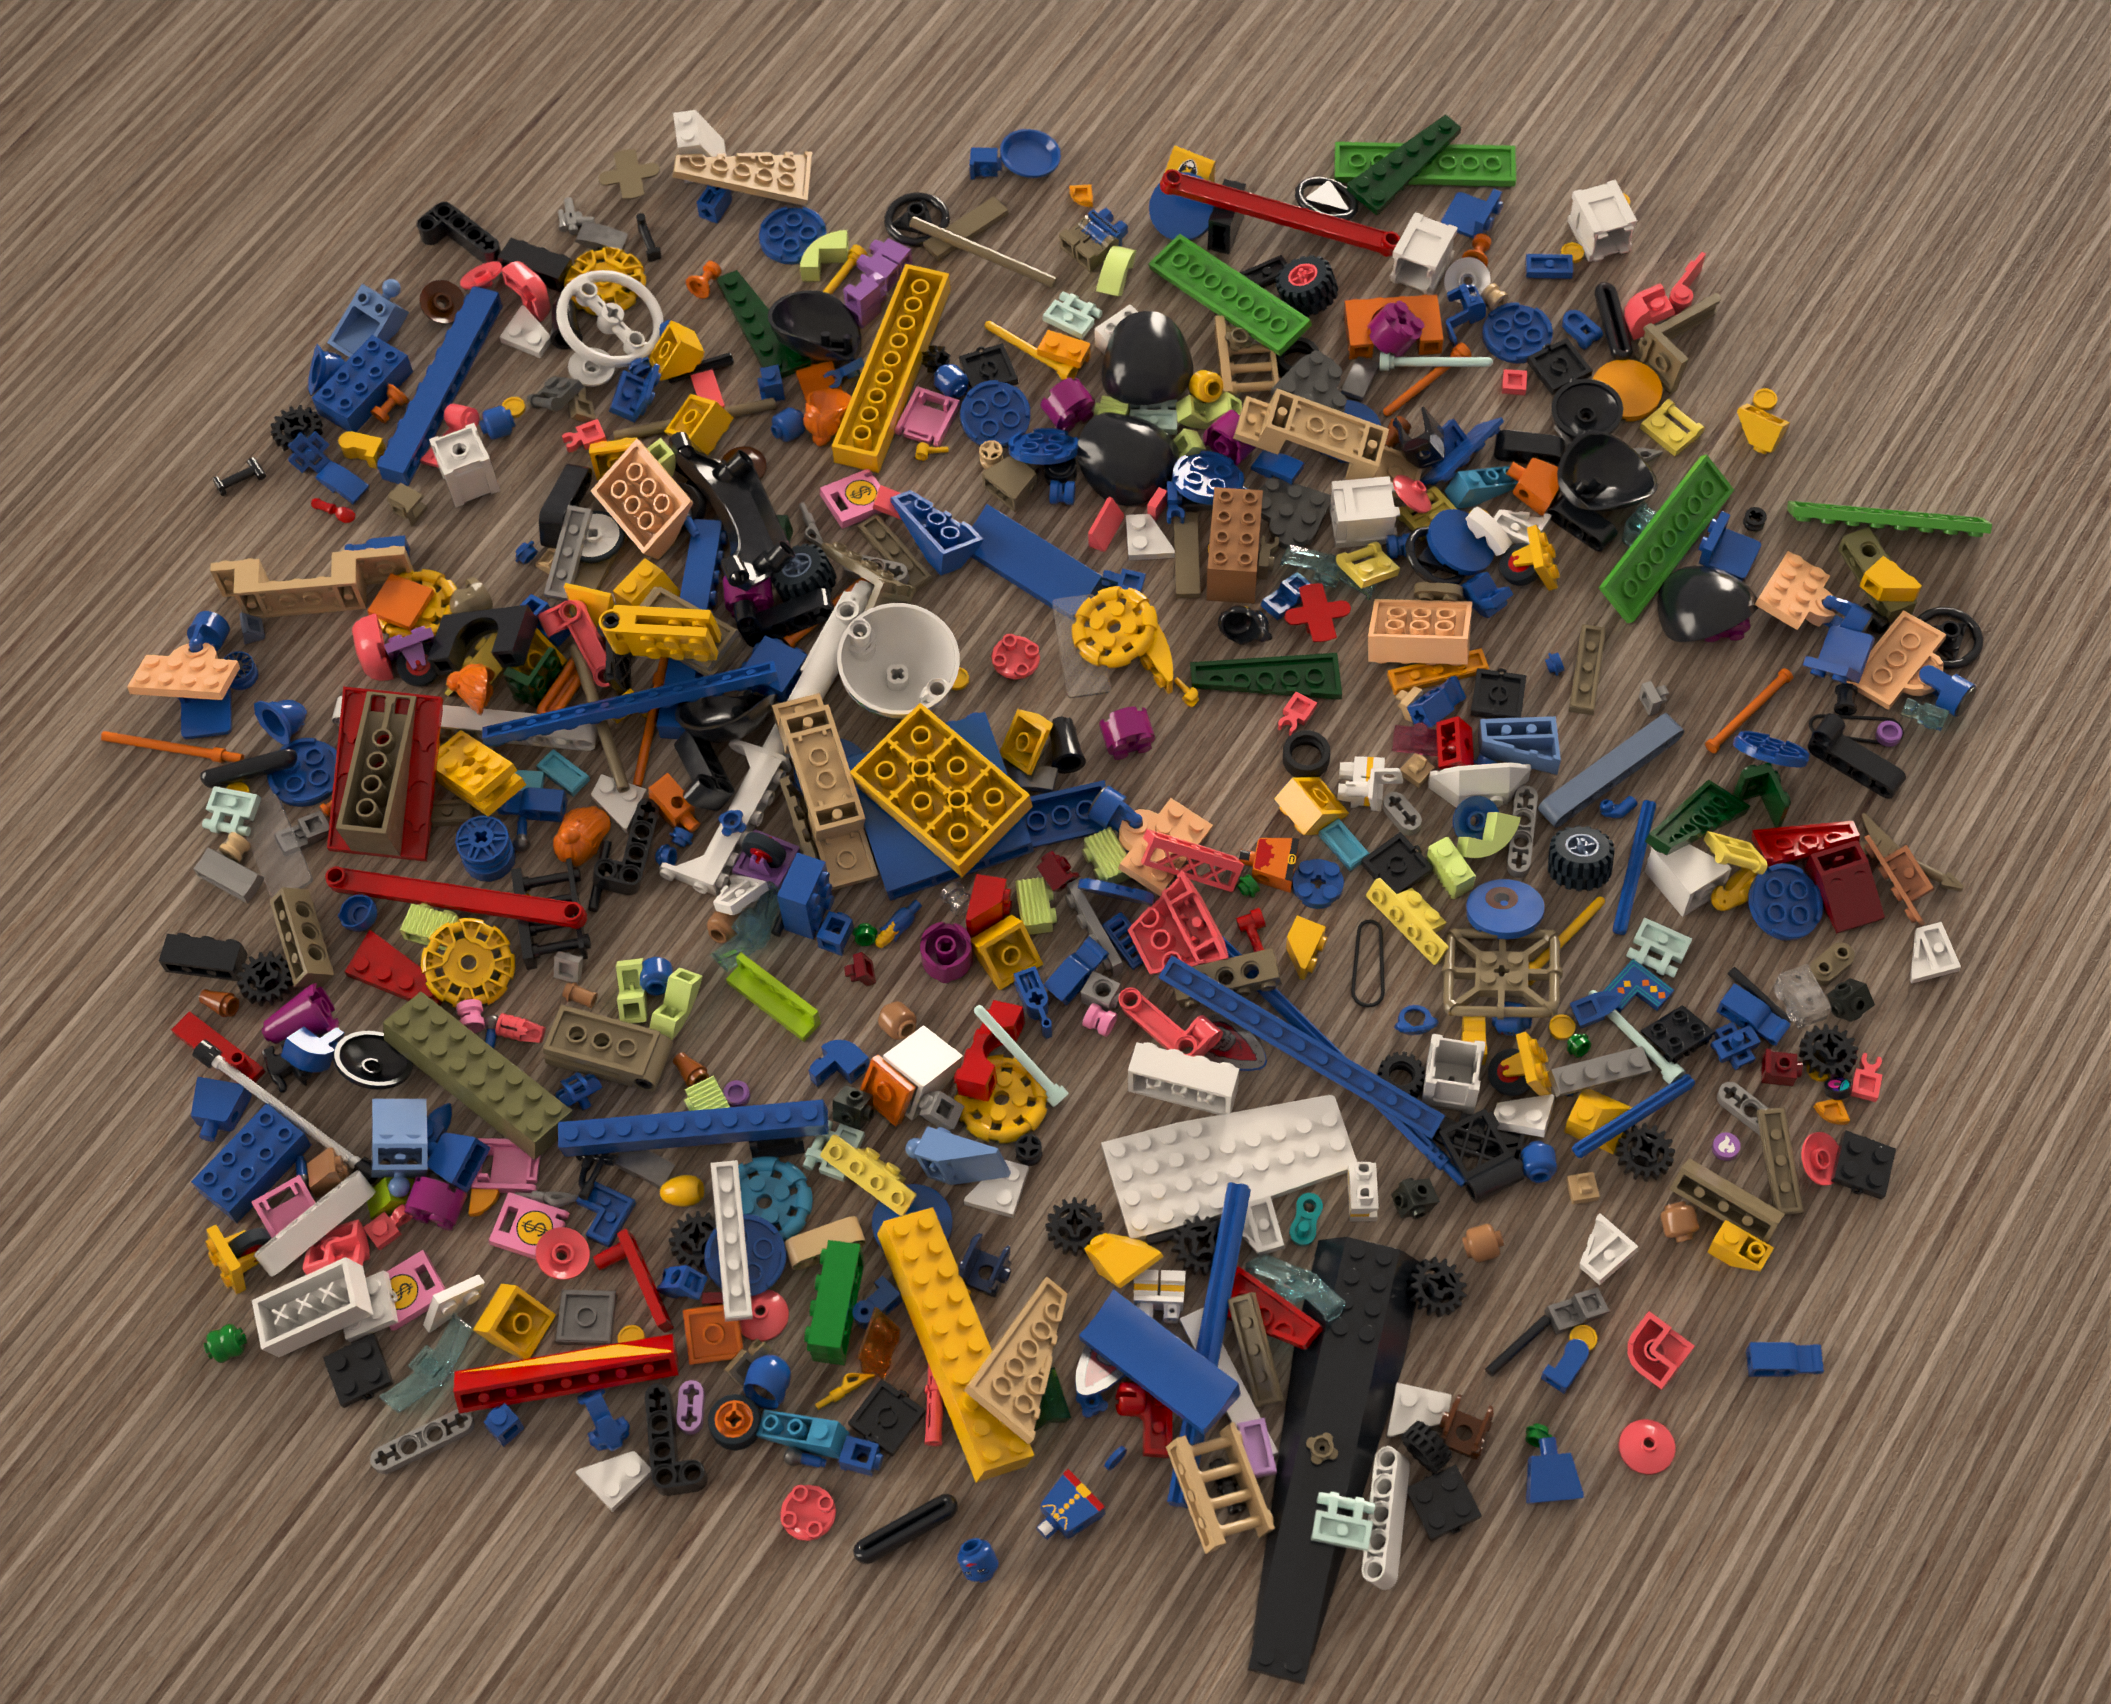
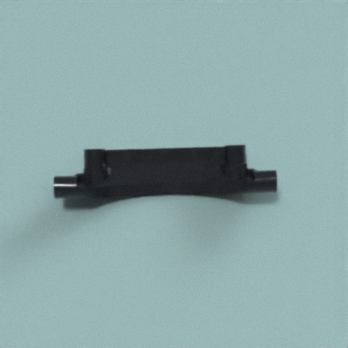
M674 433L669 438V445L675 454L677 464L710 502L727 532L730 542V556L724 557L720 564L729 584L744 591H749L765 582L772 575L771 571L779 573L795 557V553L787 540L752 459L744 451L738 450L727 462L725 460L721 461L695 450L686 433Z

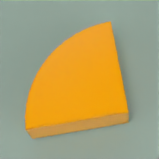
M1092 184L1069 186L1070 195L1076 203L1085 207H1093Z
M1830 1099L1815 1103L1814 1108L1824 1120L1837 1125L1849 1124L1850 1119L1842 1100Z
M472 1189L469 1216H480L492 1205H495L499 1198V1190Z

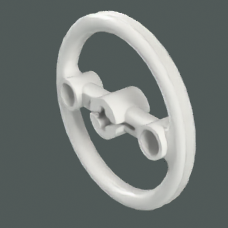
M591 271L574 278L562 291L556 310L559 330L568 345L588 361L606 367H629L630 363L635 359L648 357L660 339L659 327L664 322L661 308L652 293L634 278L615 271ZM594 282L620 284L635 292L645 302L653 320V331L648 342H645V337L642 333L631 331L622 321L624 311L618 304H606L597 295L598 290ZM572 296H576V301L581 306H589L598 316L597 327L601 332L608 335L615 333L624 343L623 350L628 355L609 356L590 349L577 338L570 327L567 316L568 303Z

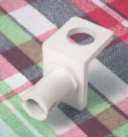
M1371 768L1368 781H1346L1345 795L1346 797H1368L1372 810H1376L1378 784H1402L1401 770L1399 768ZM1392 774V775H1394V776H1396V777H1394V778H1386V777H1384V776H1382V775Z

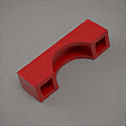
M993 1000L990 1009H986V1011L1017 1042L1025 1025L1023 1006ZM982 1023L980 1029H976L971 1048H967L965 1051L964 1062L961 1068L956 1070L954 1082L957 1084L959 1095L988 1102L998 1081L995 1065L988 1061L987 1057L994 1049L1003 1044L984 1023Z

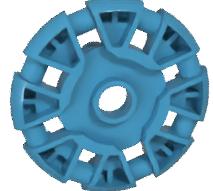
M771 1156L752 1158L753 1161L745 1165L743 1163L739 1164L743 1214L759 1216L774 1226L780 1224L782 1230L779 1233L783 1241L796 1236L806 1225L805 1219L807 1215L811 1214L813 1205L811 1187L807 1186V1178L803 1172L789 1161L784 1163L779 1161V1158ZM757 1171L759 1176H753L749 1180L748 1174ZM775 1171L782 1173L780 1180L773 1177ZM796 1187L797 1193L790 1195L789 1190ZM762 1198H770L772 1200L771 1206L766 1209L758 1207V1202ZM791 1209L797 1211L795 1216H789Z

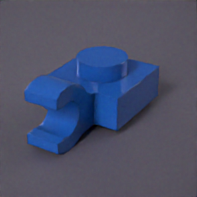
M861 357L836 370L826 372L823 375L824 378L833 376L835 379L834 384L828 387H838L844 376L850 379L859 375V369L864 367L865 363Z
M1173 481L1167 482V523L1171 524V518L1174 516H1178L1180 522L1184 523L1185 511L1178 506L1182 505V494L1177 491Z
M1123 568L1121 574L1104 570L1102 587L1121 586L1122 589L1133 588L1142 592L1146 574Z

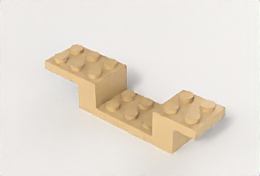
M1276 389L1269 404L1246 396L1233 439L1277 455L1285 440L1344 460L1349 462L1345 477L1347 480L1390 476V482L1393 483V479L1397 475H1405L1416 481L1420 480L1423 469L1417 468L1408 462L1401 451L1385 446L1389 432L1388 428L1280 389ZM1392 492V496L1400 499L1396 492Z
M405 546L332 552L331 577L320 576L313 579L269 581L259 559L248 558L239 561H221L211 563L210 572L222 596H235L243 613L259 618L366 609L368 584L385 583L391 573L398 575L405 571L406 573L414 571Z
M820 693L772 705V712L785 753H790L809 811L807 822L819 860L826 862L827 871L830 873L829 881L832 884V890L878 878V872L864 831L866 818L853 778L850 775V769L829 704L824 705Z

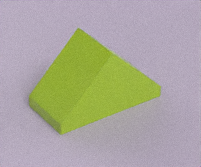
M385 1177L373 1188L376 1192L367 1200L371 1220H374L383 1212L391 1215L398 1206L402 1204L405 1206L415 1179L407 1178L410 1183V1190L404 1197H395L389 1192L388 1185L394 1177Z

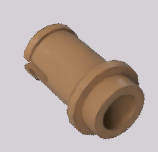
M568 982L562 996L568 1002L575 1001L593 1008L598 993L579 987L576 982Z

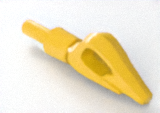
M846 1374L843 1377L842 1386L830 1391L829 1396L815 1404L816 1408L819 1410L832 1401L836 1403L846 1394L860 1387L869 1379L874 1378L875 1375ZM858 1377L857 1381L848 1382L849 1378Z

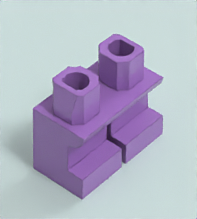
M889 238L885 242L875 239L869 247L870 254L873 256L870 258L864 254L857 259V267L867 277L874 272L885 278V285L881 289L888 293L899 280L905 264L912 265L911 249Z
M874 272L869 277L862 273L861 282L854 287L848 284L843 288L845 306L862 329L881 313V303L886 300V293L881 289L885 285V278L877 272Z

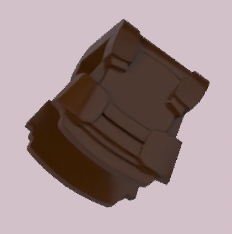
M1458 1394L1450 1412L1444 1411L1439 1424V1427L1443 1428L1441 1438L1450 1450L1472 1459H1478L1483 1450L1482 1445L1485 1435L1490 1431L1493 1424V1407L1489 1405L1484 1420H1481L1458 1410L1462 1395ZM1459 1427H1467L1470 1429L1472 1437L1466 1441L1460 1440L1456 1436V1430Z

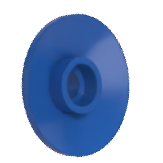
M1471 796L1464 799L1457 806L1453 815V828L1457 837H1471L1482 840L1487 813L1499 812L1495 803L1483 796ZM1472 816L1476 818L1474 825L1470 823Z

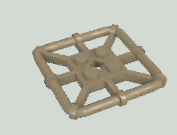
M1453 928L1447 933L1448 936L1445 943L1449 949L1445 953L1441 974L1444 977V1012L1449 1016L1497 1017V1020H1504V1017L1552 1018L1558 1014L1560 979L1563 976V970L1560 967L1559 934L1553 929H1535L1531 934L1516 938L1541 939L1524 952L1506 951V939H1499V951H1480L1465 938L1497 939V936L1484 931L1479 932L1475 928ZM1456 946L1476 961V968H1457L1455 966ZM1550 947V967L1548 969H1528L1529 961ZM1498 972L1506 973L1504 974V976H1499ZM1454 979L1475 980V987L1458 999H1453ZM1528 980L1549 981V1001H1545L1528 988ZM1479 997H1498L1497 1007L1467 1005ZM1505 997L1524 998L1535 1007H1504Z

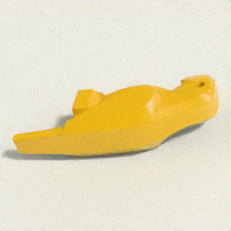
M1741 867L1740 870L1728 879L1725 890H1723L1721 885H1718L1711 894L1712 905L1719 911H1728L1746 903L1750 886L1758 874L1753 873L1751 869Z

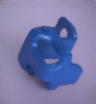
M1462 284L1447 292L1448 301L1460 299L1464 311L1446 320V332L1453 348L1458 344L1453 328L1467 321L1470 324L1478 322L1486 316V305L1474 285Z
M605 1389L587 1391L577 1397L579 1404L586 1405L596 1427L595 1430L587 1433L591 1446H595L597 1450L609 1448L610 1451L622 1447V1441L629 1436L630 1425L624 1416L613 1419L602 1396L605 1394Z

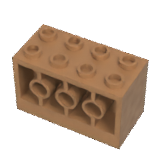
M1214 487L1207 568V601L1255 604L1263 490Z

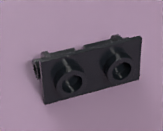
M803 1137L749 1141L752 1158L763 1156L779 1158L805 1153Z

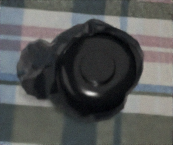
M1235 605L1222 612L1219 616L1218 627L1220 632L1229 640L1239 645L1249 643L1254 639L1261 642L1272 640V634L1269 633L1268 619L1260 610H1252L1247 606Z

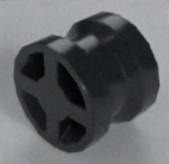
M1024 1134L1018 1138L1015 1144L1017 1160L1026 1166L1038 1164L1042 1158L1040 1139L1033 1134Z

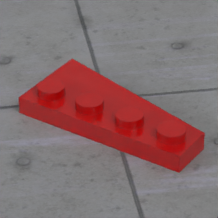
M1853 821L1756 829L1752 830V840L1756 850L1767 861V867L1809 857L1811 854L1849 842L1859 841L1860 834Z
M368 931L344 971L346 976L407 1001H410L419 992H423L440 1006L442 1002L431 993L425 984L427 979L425 973L422 974L421 967L373 931Z
M1240 1266L1236 1268L1231 1298L1255 1292L1266 1335L1306 1350L1323 1330L1322 1326ZM1229 1309L1227 1319L1233 1321Z

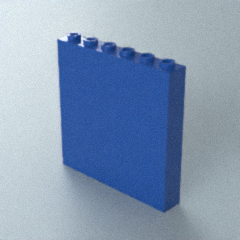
M985 712L971 713L964 719L945 723L1008 776ZM875 747L870 751L854 753L848 756L846 760L850 771ZM855 786L866 818L864 826L890 901L961 877ZM1023 817L965 875L1034 852Z

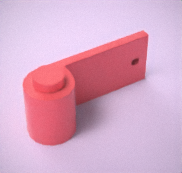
M1703 252L1699 254L1695 261L1692 260L1685 269L1686 272L1670 292L1669 301L1674 309V316L1681 313L1686 307H1691L1693 292L1688 287L1702 271L1706 255Z
M459 404L447 406L444 411V420L449 429L442 436L464 429L466 425L472 423L477 427L480 420L478 411L475 408ZM431 447L420 459V462L439 468Z

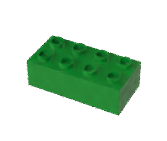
M828 1240L827 1248H822L820 1255V1265H823L822 1273L816 1276L815 1290L818 1293L816 1300L811 1301L809 1315L813 1318L811 1326L806 1327L804 1342L807 1343V1351L810 1352L813 1361L845 1366L854 1322L852 1311L858 1301L865 1262L860 1244Z

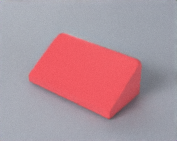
M1111 497L1107 498L1088 532L1089 547L1102 552L1107 550L1124 519L1123 512Z

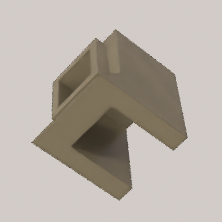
M399 483L395 489L391 490L387 497L393 513L404 519L408 518L411 527L428 508L427 505L420 502L424 498L423 494L402 483Z

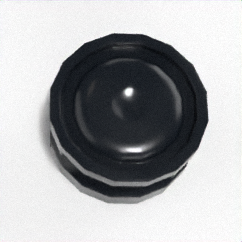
M1075 458L1057 464L1044 465L1046 483L1050 486L1051 480H1056L1060 483H1066L1067 481L1075 482L1077 478Z

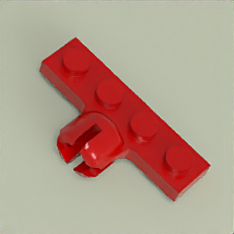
M1130 1382L1120 1383L1116 1391V1400L1119 1401L1118 1404H1115L1116 1411L1120 1416H1132L1142 1419V1456L1170 1459L1166 1446L1172 1442L1173 1411L1138 1384Z

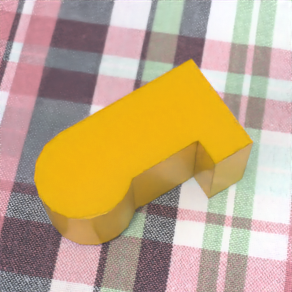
M348 431L341 434L338 440L342 453L346 458L366 460L370 468L378 469V460L386 451L382 438Z
M1463 1017L1461 1041L1474 1043L1476 1040L1485 1042L1481 1065H1485L1488 1055L1485 1017Z

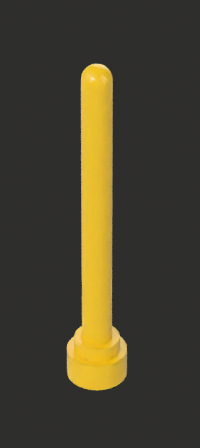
M856 244L848 251V260L823 292L831 295L834 293L852 268L857 266V259L863 254L868 256L864 248Z
M991 321L985 322L984 326L988 331L1056 370L1060 379L1072 378L1073 380L1076 377L1078 368L1038 356L1037 348Z
M1597 897L1558 936L1560 949L1605 904L1603 897ZM1550 947L1543 951L1533 962L1530 961L1528 969H1541L1550 960ZM1528 980V985H1533L1536 981Z

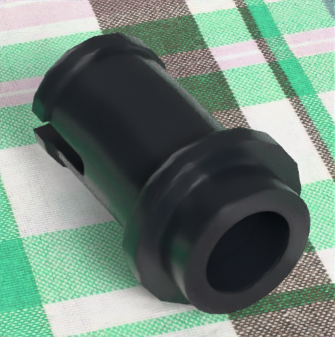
M1869 603L1863 606V608L1873 613V619L1869 624L1872 627V631L1879 634L1883 633L1890 625L1886 616L1882 617Z

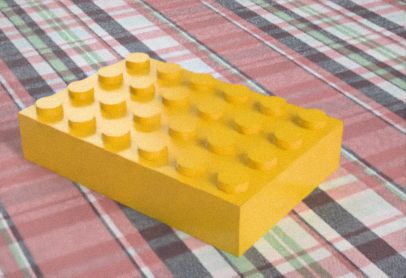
M919 703L850 771L855 786L961 877L1033 807L1030 795L922 703Z

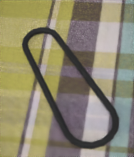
M1817 714L1809 720V728L1812 732L1815 730L1812 725L1813 721L1817 718H1824L1826 714ZM1837 715L1841 719L1893 721L1902 728L1904 734L1901 724L1893 718ZM1847 736L1853 741L1880 744L1877 740Z
M1371 919L1361 922L1357 929L1351 986L1352 998L1363 1007H1374L1380 1004L1385 994L1383 930L1377 921ZM1372 923L1379 929L1381 994L1377 1001L1367 1004L1361 1002L1356 997L1355 985L1361 928L1365 924Z

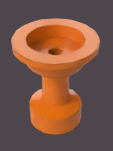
M1483 233L1475 235L1472 241L1474 249L1465 251L1462 258L1471 257L1478 259L1487 267L1489 261L1483 252L1488 251L1490 248L1491 238Z
M708 261L703 266L704 273L702 276H689L686 279V286L694 296L701 299L709 296L708 282L710 279H716L722 273L721 267L714 261Z
M391 384L387 385V401L381 407L375 406L371 410V413L384 424L390 419L388 413L395 405L402 406L410 402L403 392Z

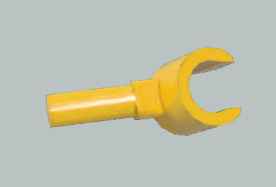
M921 442L917 445L915 458L919 461H925L928 459V454L947 453L949 448L929 447L927 443Z
M1178 677L1175 678L1174 682L1185 693L1182 697L1184 703L1189 707H1193L1199 701L1197 689L1189 688Z

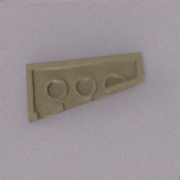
M789 776L781 778L779 781L793 820V827L800 840L798 843L800 851L804 855L819 859L807 822L809 812L804 796Z

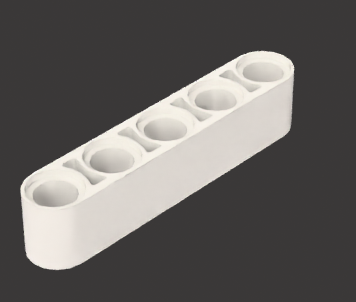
M359 1170L352 1173L258 1249L254 1257L271 1277L278 1274L375 1194V1189Z
M1390 1446L1382 1447L1375 1456L1370 1502L1375 1503L1374 1514H1368V1520L1373 1521L1369 1549L1367 1552L1364 1551L1362 1564L1363 1577L1382 1590L1392 1588L1398 1578L1410 1470L1408 1459ZM1382 1570L1380 1576L1377 1577L1379 1571Z

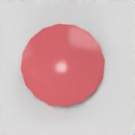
M1006 634L993 648L991 656L993 667L1005 678L1014 680L1024 679L1033 674L1038 668L1040 661L1039 647L1036 643L1025 637Z
M797 1485L782 1504L780 1513L781 1523L788 1534L796 1539L805 1541L818 1539L826 1534L834 1523L836 1515L834 1500L826 1490L819 1486Z

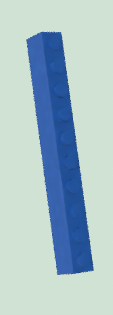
M473 286L470 293L465 296L464 304L461 310L456 313L451 329L447 330L442 346L438 347L433 363L427 367L425 378L422 383L418 384L413 400L408 403L403 419L399 420L394 436L389 439L384 455L380 456L377 468L382 480L409 486L421 463L420 459L426 454L430 446L429 439L435 437L444 419L446 407L452 404L503 307L498 292Z
M694 519L700 536L694 538L691 535L680 598L701 610H711L712 612L713 605H717L718 594L715 590L716 585L721 583L719 567L721 560L725 557L723 545H727L728 535L726 530H724L722 521ZM669 658L664 686L703 677V674L678 660ZM679 703L669 708L660 707L657 721L660 738L678 739L685 731L675 719V711Z
M822 1099L558 1122V1148L565 1157L828 1135V1108Z

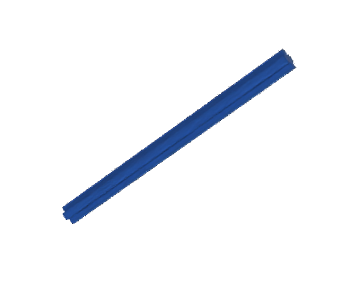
M1230 1182L1227 1184L1196 1351L1217 1367L1229 1310L1228 1299H1231L1251 1192L1249 1186L1243 1183L1236 1184ZM1182 1420L1179 1437L1186 1436L1188 1443L1191 1445L1204 1442L1205 1435L1185 1420ZM1201 1455L1195 1456L1194 1458L1198 1469L1200 1465ZM1173 1468L1167 1502L1171 1506L1189 1509Z

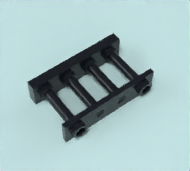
M571 858L566 859L568 871L534 878L524 877L521 868L511 869L514 894L527 895L531 888L569 881L571 893L548 897V899L577 902L580 904L577 882H581L579 867H574ZM518 920L522 957L527 970L537 968L536 959L540 958V955L579 948L583 959H588L587 949L591 948L589 934L584 933V926L576 929L577 938L538 945V943H534L533 936H537V933L565 927Z

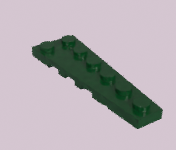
M1445 114L1348 182L1346 190L1376 216L1379 215L1395 199V195L1400 190L1403 191L1408 186L1409 181L1414 176L1417 177L1422 172V168L1426 164L1431 163L1461 133V126Z
M737 270L716 278L717 284L761 368L779 365L782 379L795 374V370L811 366V360L808 357L797 354L777 340L768 322L769 308Z
M1337 653L1190 662L1192 687L1196 689L1293 696L1295 692L1311 698L1342 699Z
M1708 779L1652 830L1645 842L1651 845L1655 851L1667 856L1704 837L1707 831L1713 832L1746 815L1751 806Z

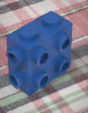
M764 636L762 641L754 646L751 657L742 664L741 668L774 661L778 680L765 686H751L747 690H752L753 693L758 692L765 696L777 694L779 696L777 702H786L801 676L800 669L807 658V654L799 648H791L777 638L772 639Z

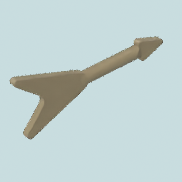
M1862 814L1861 821L1866 834L1870 835L1884 858L1900 849L1867 814ZM1861 842L1860 845L1866 857L1871 858L1864 847L1868 842ZM1917 860L1925 875L1941 883V888L1955 891L1963 890L1964 886L1950 872L1944 874Z

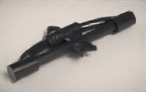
M605 1153L601 1156H598V1154L576 1156L579 1161L584 1159L581 1164L578 1180L581 1190L578 1196L581 1199H589L603 1165L614 1166L613 1161L619 1156L611 1155L610 1153ZM595 1160L598 1161L589 1180L585 1181L587 1172L591 1169Z

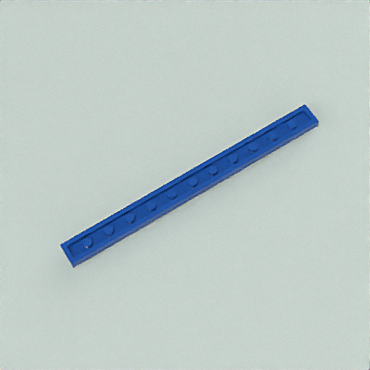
M770 661L482 727V740L487 747H498L514 740L524 741L536 735L546 736L554 731L572 730L580 725L598 724L606 719H621L628 714L637 712L647 713L651 709L659 707L669 708L685 701L695 702L707 696L717 697L729 691H743L755 685H769L773 681L778 680L775 662Z
M1172 955L1158 977L1160 980L1430 1139H1433L1446 1117Z

